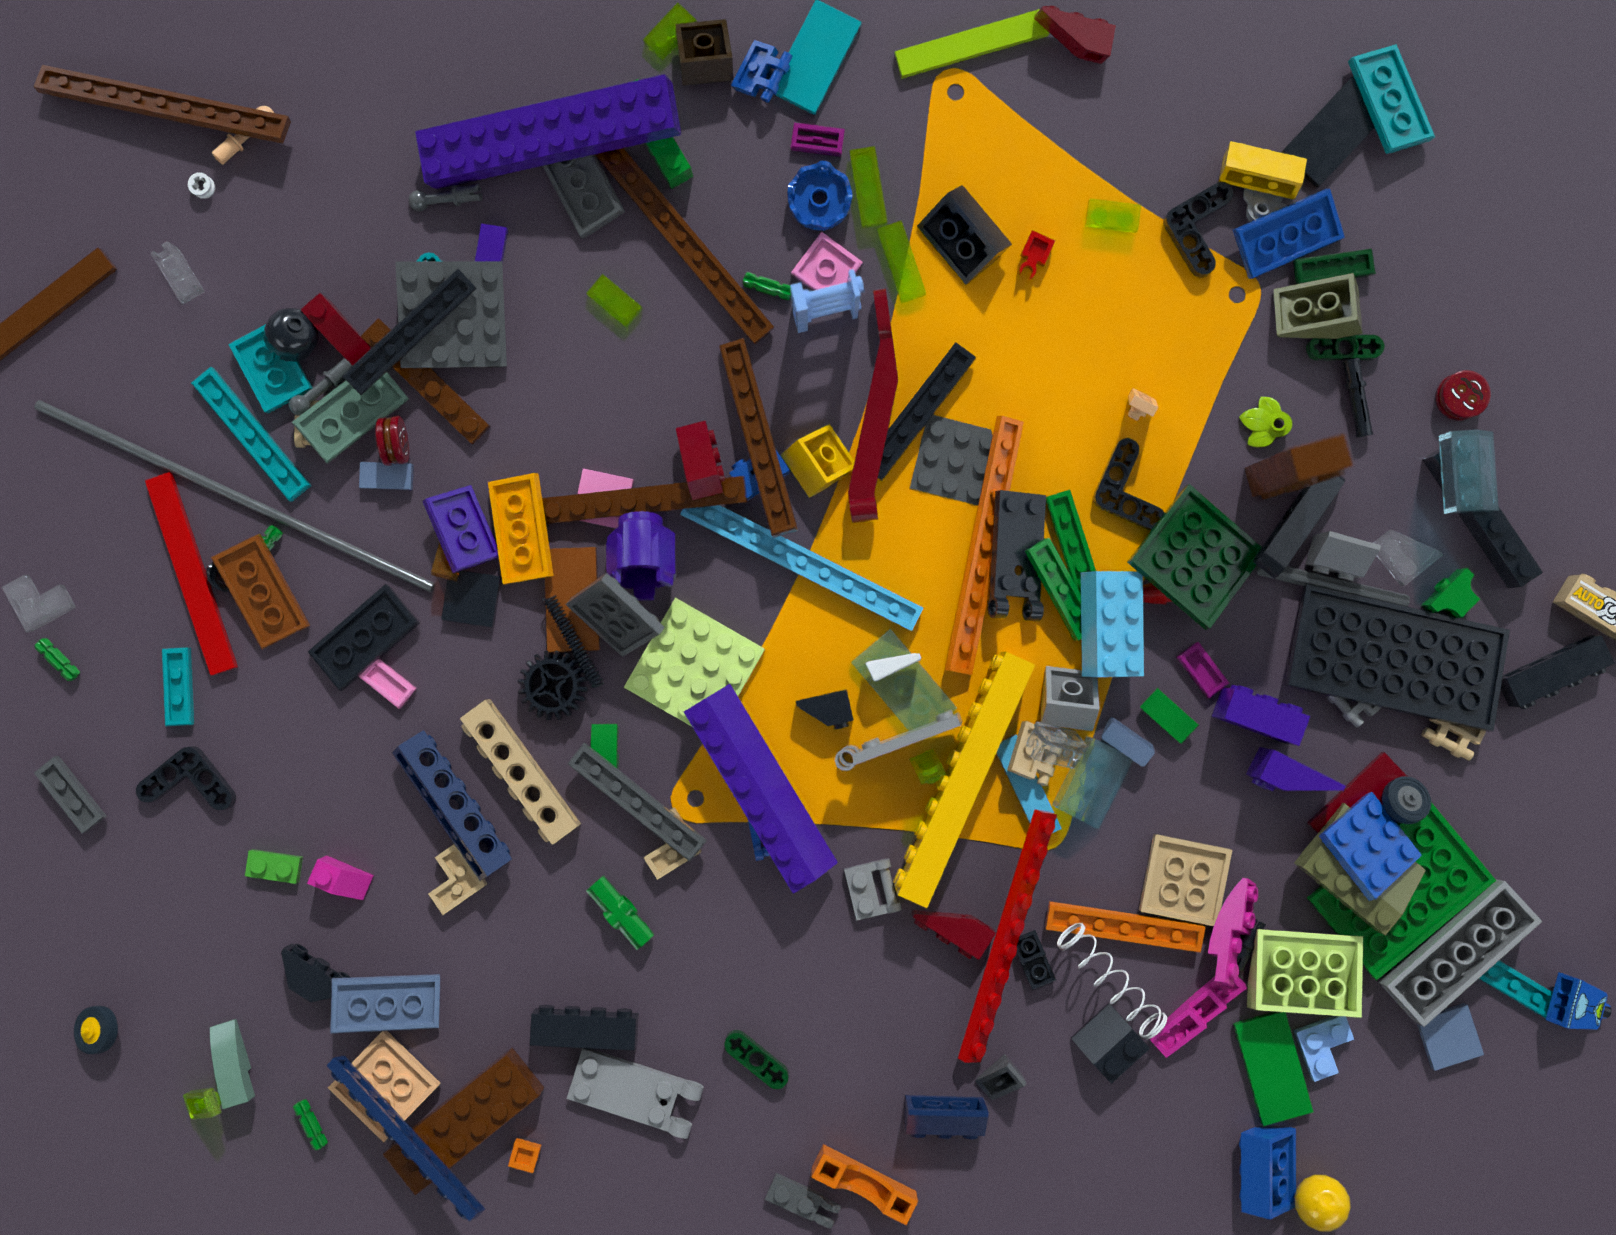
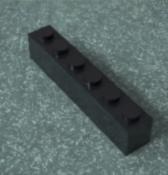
M1456 442L1444 445L1422 459L1507 588L1522 587L1543 573Z

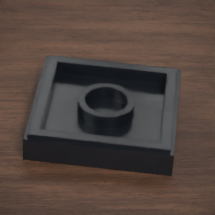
M449 569L441 620L494 627L502 577L468 571L453 573Z

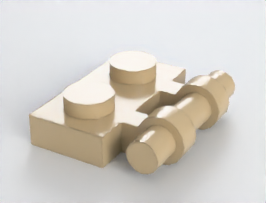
M1429 719V721L1437 724L1438 727L1435 731L1426 727L1422 732V736L1427 738L1430 744L1436 747L1442 746L1449 750L1451 755L1470 761L1474 752L1467 749L1469 742L1479 745L1486 731ZM1448 731L1459 736L1456 742L1446 737Z
M1023 721L1007 771L1029 780L1035 779L1036 772H1038L1040 775L1037 783L1047 786L1049 778L1053 777L1055 771L1053 768L1055 758L1061 750L1059 746L1061 736L1051 734L1050 741H1047L1046 738L1049 730L1031 722ZM1044 750L1046 754L1043 763H1041L1040 759Z

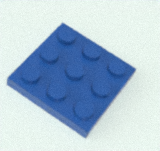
M1372 791L1365 794L1319 835L1320 839L1368 901L1376 899L1422 856L1395 820L1388 815L1384 806Z

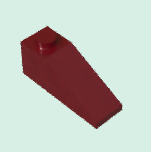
M322 293L316 295L300 309L352 366L371 349V346Z

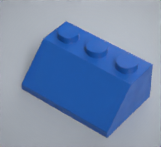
M1254 1127L1241 1132L1239 1147L1241 1149V1164L1239 1167L1241 1175V1190L1239 1194L1241 1212L1270 1220L1295 1208L1296 1128Z

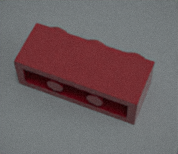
M706 420L676 428L684 471L692 500L723 493L721 482L726 481L722 465L717 466V463H721L718 447L713 448L714 445H717L714 430H708Z

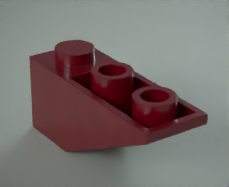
M1051 5L1042 6L1035 14L1034 19L1077 58L1102 64L1111 56L1116 25L1109 24L1107 20L1086 18L1079 12L1067 13Z
M913 910L911 912L912 917L915 918L914 924L925 931L928 928L932 929L937 933L936 938L947 945L950 942L954 943L959 947L957 951L969 959L972 956L980 959L996 934L993 928L972 915Z

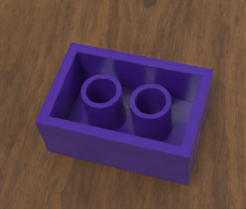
M1231 685L1230 688L1221 689L1212 717L1285 744L1300 746L1310 719L1309 715L1302 713L1303 708L1289 703L1288 705L1284 703L1279 705L1277 704L1279 699L1265 694H1256L1254 696L1252 695L1254 690L1241 685Z

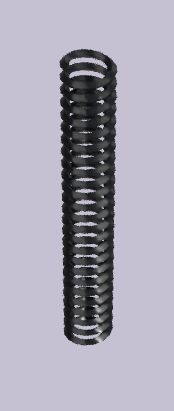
M557 595L543 599L544 605L547 606L546 609H549L550 616H553L552 619L557 624L556 627H559L560 634H563L562 637L565 638L566 645H569L570 652H574L573 656L577 660L576 663H579L582 670L584 669L583 674L587 678L586 681H590L591 688L603 685L604 682H601L603 678H600V674L597 675L599 671H595L597 667H594L595 664H591L593 660L588 661L591 659L590 656L585 658L589 653H585L587 649H584L585 646H581L583 642L578 643L581 641L580 638L575 640L579 637V635H575L577 631L572 632L575 628L569 629L573 624L566 626L571 622L570 620L564 622L569 619V617L563 618L567 613L560 615L565 610L557 612L563 608V606L556 608L561 604L560 602L554 604L559 600H553Z

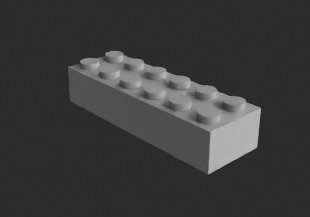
M1497 880L1422 942L1378 983L1415 1023L1425 1027L1535 929L1542 920L1505 881Z

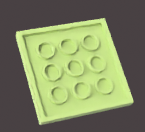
M675 598L661 621L665 628L660 635L651 639L624 688L692 726L684 711L728 684H731L737 696H739L765 648Z

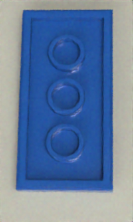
M1324 189L1233 229L1248 279H1253L1345 238L1330 189Z

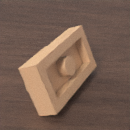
M1132 388L1129 394V405L1132 407L1128 412V416L1135 420H1138L1140 416L1145 417L1147 414L1154 416L1158 409L1156 400Z

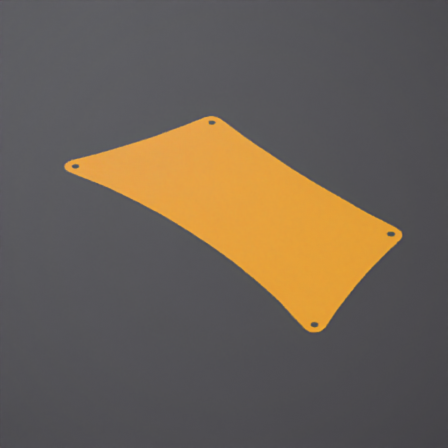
M957 68L944 70L936 76L932 85L920 192L905 266L891 319L899 381L889 428L954 343H958L973 354L976 360L934 415L991 429L992 435L997 416H1005L1023 421L1024 424L1010 491L1040 494L1047 497L1071 490L1096 571H1136L1127 561L1151 530L1142 528L1098 508L1093 501L1097 485L1115 445L1122 439H1133L1139 445V454L1122 491L1161 508L1164 513L1177 495L1222 382L1256 314L1261 299L1260 284L1256 278L1248 279L1245 268L1212 249L1210 251L1216 261L1214 270L1203 278L1194 276L1167 233L1162 218L1127 197L1069 155L1007 106L974 75ZM959 84L963 87L964 95L961 99L952 100L949 98L947 90L950 85ZM961 185L966 188L1012 243L994 263L967 285L917 227L948 192ZM1033 230L1055 240V243L1044 267L1036 264V274L1032 280H1029L1032 274L1029 268H1024L1021 275H1018V270L1027 260L1020 255ZM1190 236L1183 238V244L1186 248H1195V239ZM1199 249L1197 252L1190 256L1193 258L1195 255H1198L1201 252V250ZM1200 261L1197 264L1199 269L1205 268L1208 265L1207 261ZM1235 286L1243 288L1246 293L1245 299L1240 303H1234L1229 298V291ZM1132 388L1156 400L1158 409L1154 416L1147 414L1145 417L1140 416L1138 420L1128 416V412L1132 407L1129 405V394ZM866 406L849 451L854 461ZM924 426L882 482L879 479L877 480L875 499L878 520L852 523L848 495L852 472H850L838 481L810 551L923 607L913 630L910 631L798 575L762 645L765 651L738 697L815 824L915 832L920 820L924 822L928 815L925 808L930 797H936L938 792L936 783L941 773L946 774L949 765L946 764L951 750H957L960 743L957 740L959 731L962 726L967 727L971 717L967 716L972 703H977L981 696V693L978 692L980 684L984 678L988 679L992 670L988 667L994 654L999 655L1000 652H1008L1035 664V667L1002 741L1015 734L1018 736L1023 721L1031 722L1049 730L1046 738L1047 741H1050L1051 734L1061 736L1059 744L1061 750L1054 761L1053 768L1055 771L1053 777L1049 778L1047 786H1042L1054 813L1057 814V819L1062 828L1051 834L1047 847L1050 850L1062 843L1070 827L1089 749L1112 677H1097L1099 712L1093 731L1041 725V697L1045 667L1082 670V639L1079 641L1073 640L1042 582L1040 601L1043 603L1044 613L1042 619L1038 622L1024 620L1022 615L1023 597L1006 596L1009 602L1007 617L1005 619L991 618L988 614L989 590L972 675L945 670L978 505L910 488L925 429ZM1129 444L1120 447L1124 452L1120 460L1114 459L1115 462H1122L1128 466V463H1124V459L1128 454L1133 453L1130 450ZM1112 467L1109 472L1110 478L1114 481H1120L1123 477V471L1119 467ZM1110 492L1100 493L1099 496L1103 498L1102 503L1105 504L1108 501L1116 503L1113 507L1116 510L1117 504L1122 497L1119 496L1117 500L1109 497ZM1124 502L1122 507L1124 513L1133 515L1136 512L1134 502ZM1046 505L1044 539L1050 537L1066 567ZM1142 506V511L1137 517L1138 520H1140L1141 516H1145L1150 519L1149 524L1151 525L1159 521L1156 518V512L1150 515L1143 513L1146 508ZM1019 566L1015 567L1016 575H1020L1021 568ZM914 653L921 656L920 661L876 682L873 681L865 664L868 661ZM847 689L854 720L849 721V727L834 730L833 725L827 726L798 708L796 700ZM949 710H952L953 714L959 712L963 721L961 726L856 764L848 771L839 769L835 764L836 754L847 745H854L861 749V745L871 739L878 737L880 741L936 721V716ZM702 744L673 788L670 798L672 808H676L682 819L694 823L748 822V818ZM1044 750L1040 759L1041 763H1043L1046 754ZM844 752V759L849 763H853L852 755ZM995 754L959 838L1023 848L1030 823L997 754ZM699 790L703 793L704 802L701 806L692 807L688 803L687 796L691 791Z

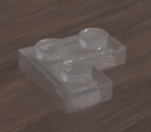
M23 575L2 587L26 632H33L76 608L64 585H58L40 595L29 575Z

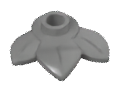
M1244 188L1243 198L1248 204L1246 216L1250 222L1287 206L1281 203L1283 199L1281 196Z

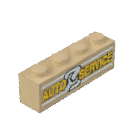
M1586 574L1568 576L1553 603L1616 641V592L1606 587L1601 588L1595 584L1596 580Z

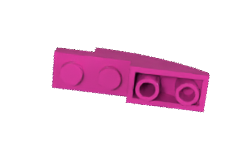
M1242 878L1225 900L1210 938L1208 954L1217 958L1215 981L1225 986L1234 987V981L1237 980L1239 975L1237 956L1242 949L1240 934L1250 935L1251 928H1254L1255 925L1253 908L1254 902L1258 900V888L1256 883L1248 878Z

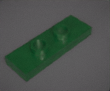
M1372 248L1301 258L1293 261L1296 285L1354 273L1355 278L1376 274Z

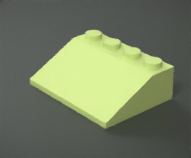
M1256 929L1248 977L1247 1007L1263 1011L1362 1018L1363 937Z

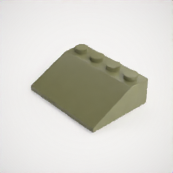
M1342 803L1294 864L1371 928L1386 935L1404 913L1426 870L1414 862L1376 899L1368 901L1319 837L1323 831L1350 808L1345 803Z

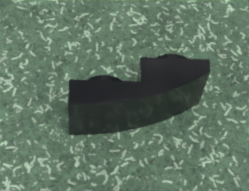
M1036 930L1021 935L1016 953L1032 991L1056 982L1055 975Z

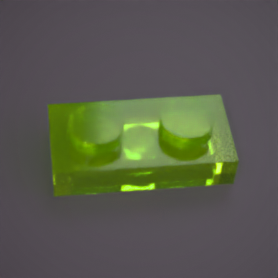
M677 2L648 33L643 42L663 61L677 46L675 24L697 22V20Z
M1090 198L1085 227L1136 233L1139 228L1141 205Z
M604 274L598 278L586 293L588 297L625 328L631 324L643 309L641 305Z
M933 749L909 759L921 785L935 783L940 780L941 776L946 775Z
M213 1088L192 1090L183 1094L191 1119L210 1118L222 1113L219 1094Z

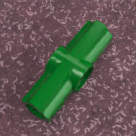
M604 875L586 890L588 895L603 910V915L609 924L616 930L619 929L636 950L654 936L652 930L637 914L638 911L626 896H621Z

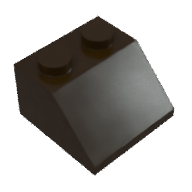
M726 19L675 24L682 86L734 80L733 57Z

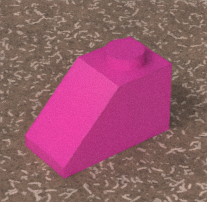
M326 855L317 859L307 884L330 894L364 900L374 875Z

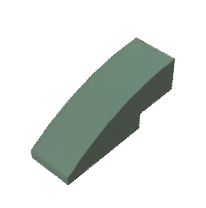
M237 1019L211 1026L212 1062L222 1108L226 1109L248 1102L255 1096L248 1073L251 1065Z

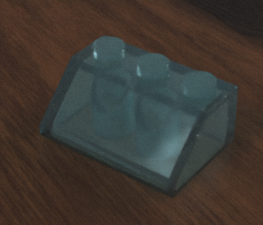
M1464 430L1450 431L1439 435L1444 514L1498 511L1493 432Z
M1087 736L1052 806L1099 829L1133 760L1116 749Z

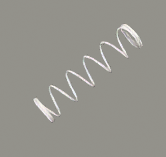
M1076 923L1067 928L1058 939L1057 946L1059 949L1065 951L1083 937L1093 938L1094 948L1090 956L1078 965V969L1085 966L1091 958L1097 955H1108L1111 960L1109 969L1106 974L1095 981L1094 986L1101 984L1107 975L1111 973H1125L1127 976L1126 985L1123 991L1116 994L1110 1000V1004L1118 1001L1123 993L1128 990H1140L1143 994L1142 1003L1139 1008L1127 1016L1126 1021H1131L1143 1008L1155 1007L1159 1013H1155L1145 1020L1140 1027L1139 1035L1142 1039H1150L1156 1036L1167 1023L1165 1013H1162L1156 1005L1143 1006L1145 992L1139 987L1127 988L1129 975L1126 971H1110L1113 964V958L1110 953L1099 952L1094 954L1096 938L1093 935H1083L1085 931L1083 923ZM1081 927V929L1073 939H1071L1066 944L1061 945V943L1069 933H1071L1076 928ZM1161 1016H1163V1020L1161 1024L1158 1026ZM1158 1018L1154 1028L1147 1035H1143L1149 1023Z

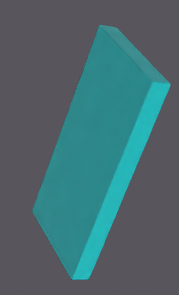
M815 0L788 52L793 56L789 63L790 69L786 75H783L778 84L780 88L775 96L816 115L862 22L819 0Z
M1397 44L1351 57L1348 64L1386 155L1429 142L1435 138Z

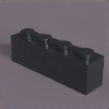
M1588 635L1504 674L1501 690L1510 707L1526 709L1536 704L1535 700L1541 697L1550 698L1559 694V689L1565 686L1570 688L1583 683L1582 678L1589 675L1594 677L1607 671L1606 667L1615 664L1602 635Z
M540 1005L539 1008H535L531 1013L530 1046L634 1051L637 1046L639 1013H632V1009L621 1008L617 1009V1012H607V1009L603 1007H593L591 1011L580 1010L581 1008L578 1006H566L564 1010L554 1009L555 1006Z

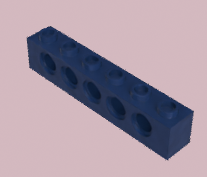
M423 730L396 747L392 754L479 881L512 860L508 846L504 842H500L495 834L496 831L492 823L485 820L482 816L479 804L469 797L464 782L460 778H456L451 770L452 767L449 760L441 756L432 736L427 735ZM419 757L427 758L430 766L422 765ZM434 778L441 779L444 782V788L436 786ZM449 799L457 801L459 810H455L450 806ZM464 821L471 822L474 830L468 831L464 826ZM479 842L487 845L488 853L480 850Z

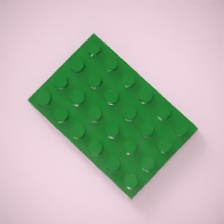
M1432 802L1430 812L1421 821L1414 824L1397 822L1422 855L1415 862L1426 871L1404 913L1386 935L1371 928L1322 886L1307 897L1309 902L1337 935L1363 937V967L1375 980L1382 977L1497 881Z

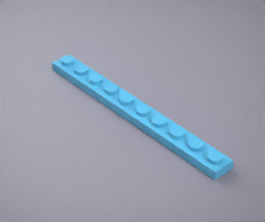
M720 505L683 509L680 514L910 631L913 630L923 610V607L782 536L773 538L770 530Z

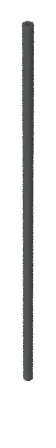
M38 400L34 408L48 416L428 592L433 591L434 582L41 400Z

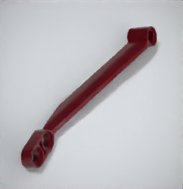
M886 288L873 290L880 344L848 489L852 523L878 520L875 489L899 381Z

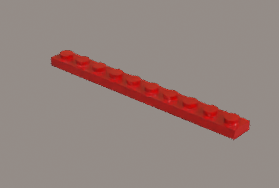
M1034 809L958 1055V1059L965 1063L981 1062L986 1053L989 1034L994 1027L993 1021L1001 1004V996L1005 983L1009 978L1010 966L1017 952V944L1025 926L1024 921L1027 911L1032 904V895L1040 878V869L1048 852V843L1055 829L1057 814L1050 811Z

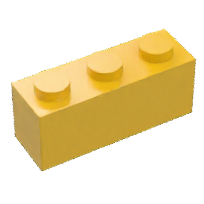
M1230 141L1222 160L1219 182L1295 200L1303 184L1307 159Z

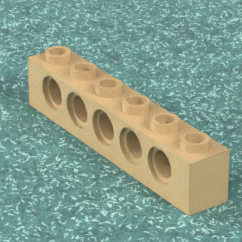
M491 699L484 700L460 718L463 722L461 725L463 731L468 737L471 738L473 736L479 745L476 747L479 753L485 759L488 757L493 763V772L499 779L504 778L507 782L509 794L514 800H520L524 806L522 810L525 816L531 822L533 820L540 828L538 833L545 842L550 841L553 845L581 824ZM486 724H490L494 729V734L491 738H487L483 734V727ZM501 745H505L509 749L507 759H502L498 755V748ZM516 766L524 769L525 776L522 780L516 779L513 775V770ZM531 787L539 790L540 798L538 801L530 799L528 791ZM546 808H550L555 812L556 817L554 821L550 822L544 818L543 813Z

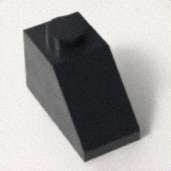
M847 689L796 700L798 708L827 726L833 725L834 730L849 727V721L854 720Z

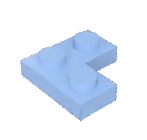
M1331 1016L1293 1030L1310 1077L1314 1082L1339 1073L1330 1048L1354 1040L1346 1016Z

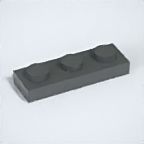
M54 756L34 772L82 834L87 833L107 817L59 756Z

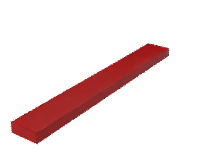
M168 472L145 480L210 676L237 668L238 665L211 585L205 574L206 570L173 473Z

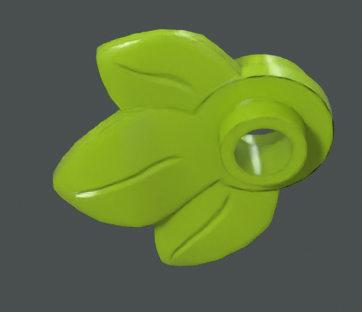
M1260 397L1259 408L1249 409L1240 415L1241 422L1249 430L1253 431L1247 443L1252 447L1269 446L1276 437H1284L1292 429L1291 417L1287 413L1282 412L1279 403L1270 397ZM1276 420H1282L1284 422V426L1282 428H1276L1274 426V422Z

